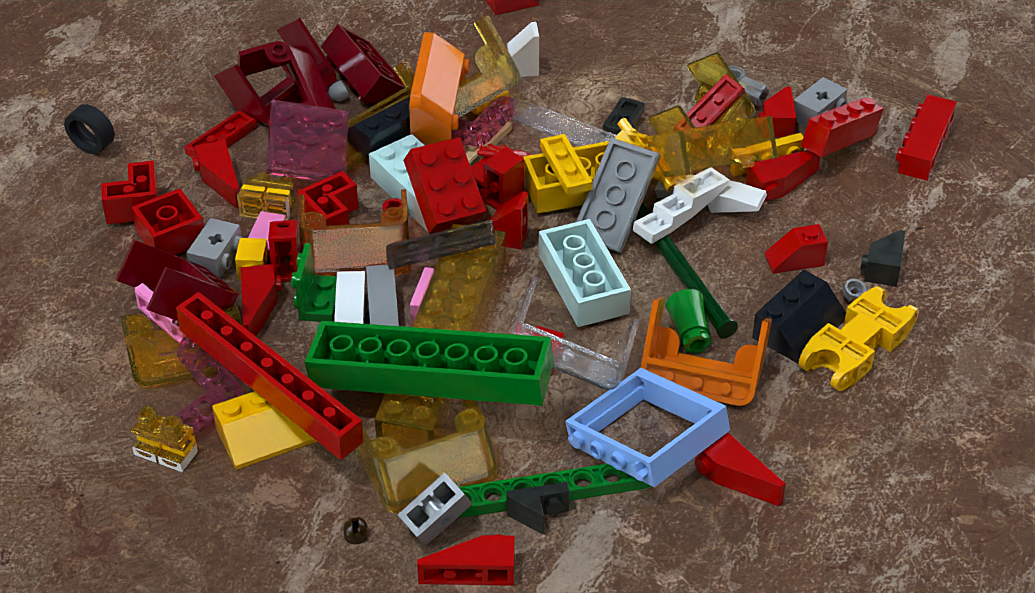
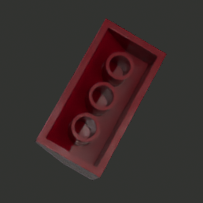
M337 24L321 45V48L327 54V60L337 66L336 71L344 78H347V85L359 93L357 97L365 104L373 103L381 107L411 95L409 86L374 45L363 37Z

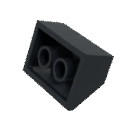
M410 96L340 132L341 137L369 159V153L410 135Z
M803 269L755 313L752 338L759 341L762 321L766 318L772 319L767 347L798 364L801 353L810 339L828 323L837 328L845 320L846 312L829 284Z

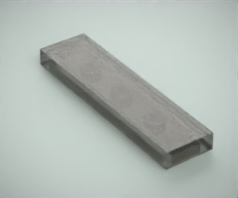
M488 220L386 245V258L389 270L496 244L493 221Z

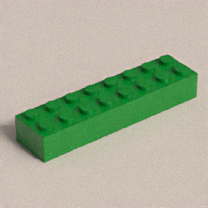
M321 321L304 363L308 378L319 387L326 389L543 406L554 366L551 337Z

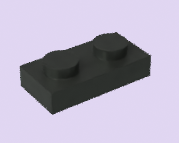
M621 97L604 122L602 133L615 137L622 131L617 123L623 118H627V121L634 128L645 111V103Z

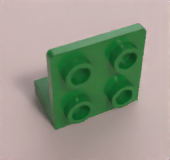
M305 243L303 252L298 253L297 256L298 270L292 273L291 287L296 289L294 309H298L299 321H333L337 276L314 275L311 244Z

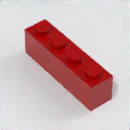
M927 94L924 103L918 104L916 118H912L909 132L905 133L902 147H899L895 162L899 163V174L928 181L952 125L957 101Z
M863 97L809 118L801 147L820 157H824L876 134L884 108L877 105L873 99Z

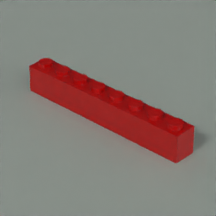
M197 292L176 307L179 330L337 458L340 460L344 459L363 444L362 420L200 292Z

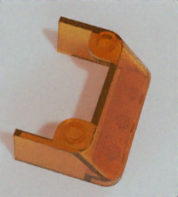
M401 189L402 207H391L383 211L381 223L327 226L325 216L320 213H306L304 195H299L300 248L302 253L305 243L311 244L314 275L337 276V272L365 271V277L367 278L366 266L394 264L395 276L408 273L411 269L406 189Z

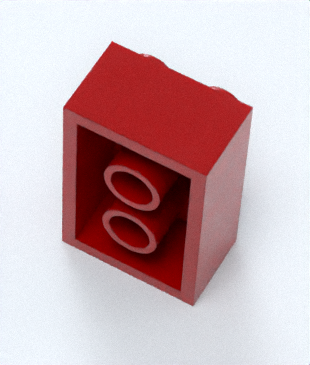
M458 137L410 149L403 161L428 233L431 234L478 222L486 212L461 138Z

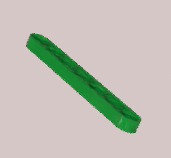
M609 464L467 485L458 488L471 501L472 505L459 517L465 518L506 511V491L567 482L570 491L569 501L641 490L651 486L621 470L615 469ZM614 474L620 477V480L609 482L604 477ZM579 479H585L591 484L586 487H580L575 482ZM490 493H496L501 498L497 501H488L485 499V496Z

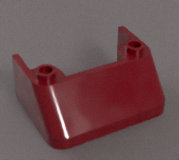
M301 18L277 29L285 43L311 55L328 90L336 82V73ZM238 64L214 75L238 111L240 110L270 127H278L286 123L294 116L295 107L303 102L287 65H283L282 68L288 77L262 97L258 96Z
M275 41L238 52V66L245 76L287 65L303 100L294 109L296 123L273 130V155L332 138L340 132L341 128L339 114L311 55L282 41Z
M133 239L115 279L132 287H137L142 283L154 292L146 309L173 319L172 323L179 326L176 307L197 292H200L221 310L234 305L239 295L237 291L206 267Z

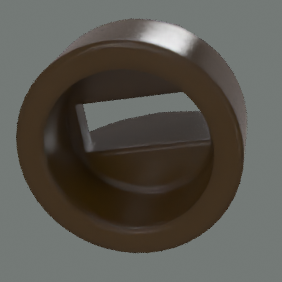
M361 517L349 518L345 522L343 532L344 538L348 543L361 544L367 540L369 531L364 519ZM359 527V533H353V528Z

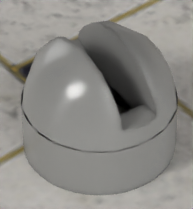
M341 80L330 86L328 93L332 100L341 102L349 98V94Z
M849 279L846 281L842 293L843 297L852 303L861 294L866 292L867 289L862 281Z

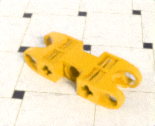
M880 286L873 287L847 306L845 326L839 330L828 323L810 339L801 353L798 366L805 371L815 370L820 367L831 369L835 373L831 378L830 386L838 391H843L857 383L872 369L875 355L874 349L878 345L891 352L906 339L917 320L919 309L913 305L901 308L888 307L884 304L887 291Z

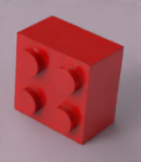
M181 188L131 207L136 232L143 242L174 255L188 250L204 228L203 217Z

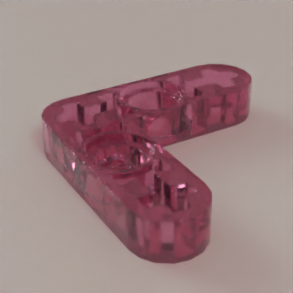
M510 96L496 98L474 122L459 120L458 130H453L452 139L460 137L462 144L469 146L487 144L516 113L514 99Z
M184 337L177 348V357L206 390V393L176 413L169 428L170 432L173 429L194 437L215 422L214 414L204 416L199 412V405L209 404L212 406L242 396L243 390L240 383L226 367L190 338ZM195 347L197 350L195 354L192 352L187 354L185 352L186 348L191 349ZM202 359V361L198 365H196L197 360L200 361ZM205 366L215 368L217 376L215 378H207L203 375L202 368ZM232 390L234 392L232 397L227 396L225 398L223 396L224 391L229 392ZM193 416L194 421L191 422L188 431L185 428L182 430L178 429L179 423L185 424ZM174 434L172 435V437L176 440L188 441V439L182 438Z

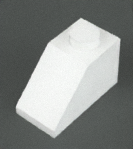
M531 22L507 43V54H503L504 68L509 69L510 78L539 76V33L536 22Z

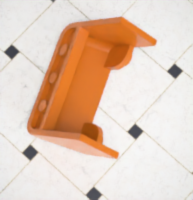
M424 32L409 104L410 135L413 134L424 145L452 139L453 130H458L459 115H455V103L458 87H465V74L469 73L470 59H465V54L436 33Z
M658 297L653 299L640 368L714 401L737 406L748 404L754 398L758 386L772 319L766 318L762 321L758 345L747 344L739 348L735 355L734 364L678 353L680 346L678 333L671 328L660 326L665 298Z

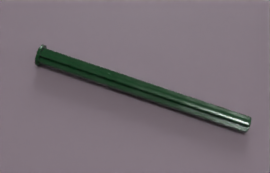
M642 201L636 216L637 220L652 213L644 201ZM666 235L654 242L688 289H694L702 293L705 313L717 328L718 336L720 338H727L733 335L738 328L737 322L729 318L670 236Z

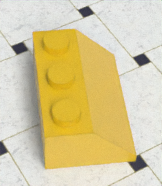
M255 391L212 405L216 430L236 470L317 442Z

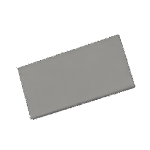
M610 138L594 177L592 190L588 192L576 222L590 219L606 248L621 254L661 155L614 138Z

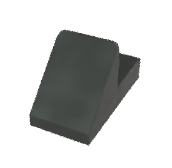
M567 482L506 491L507 516L544 534V515L569 511L570 491Z

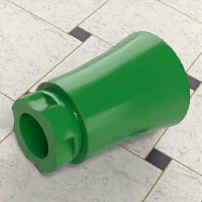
M684 289L672 294L667 299L665 308L673 320L686 352L694 354L705 351L711 345V338L702 293L694 289Z

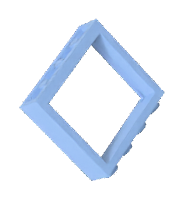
M643 368L635 371L565 421L569 435L568 440L574 448L580 449L592 455L595 459H600L615 469L621 470L652 487H656L730 431L725 405ZM643 400L694 423L693 426L650 458L599 433V431Z

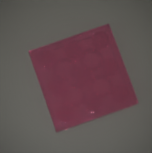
M272 100L270 104L266 174L321 181L341 171L346 173L348 111Z

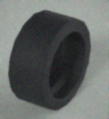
M81 104L64 121L65 131L70 140L82 151L89 154L100 153L114 140L115 132L110 120L102 111L92 105ZM84 124H86L87 126H89V128L94 132V134H92V133L85 127Z

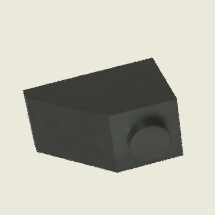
M905 230L896 231L870 243L869 253L862 255L860 270H865L864 282L897 287Z

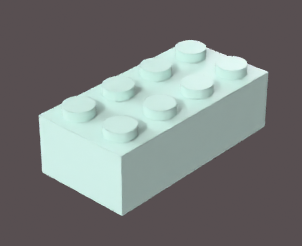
M411 134L369 153L370 176L392 198L403 200L406 204L405 211L427 231L403 161L410 149L425 146Z
M590 219L539 231V257L577 327L630 314L631 289Z

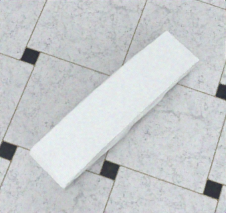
M710 167L674 186L672 195L654 204L651 214L635 221L633 231L651 244L658 241L707 206L729 185L730 179Z
M675 174L671 179L677 185L694 175ZM660 181L654 189L657 198H666L672 195L674 189L669 192L666 191ZM730 181L729 185L708 204L710 213L759 211L767 193L765 190Z
M365 271L337 272L335 322L364 324Z

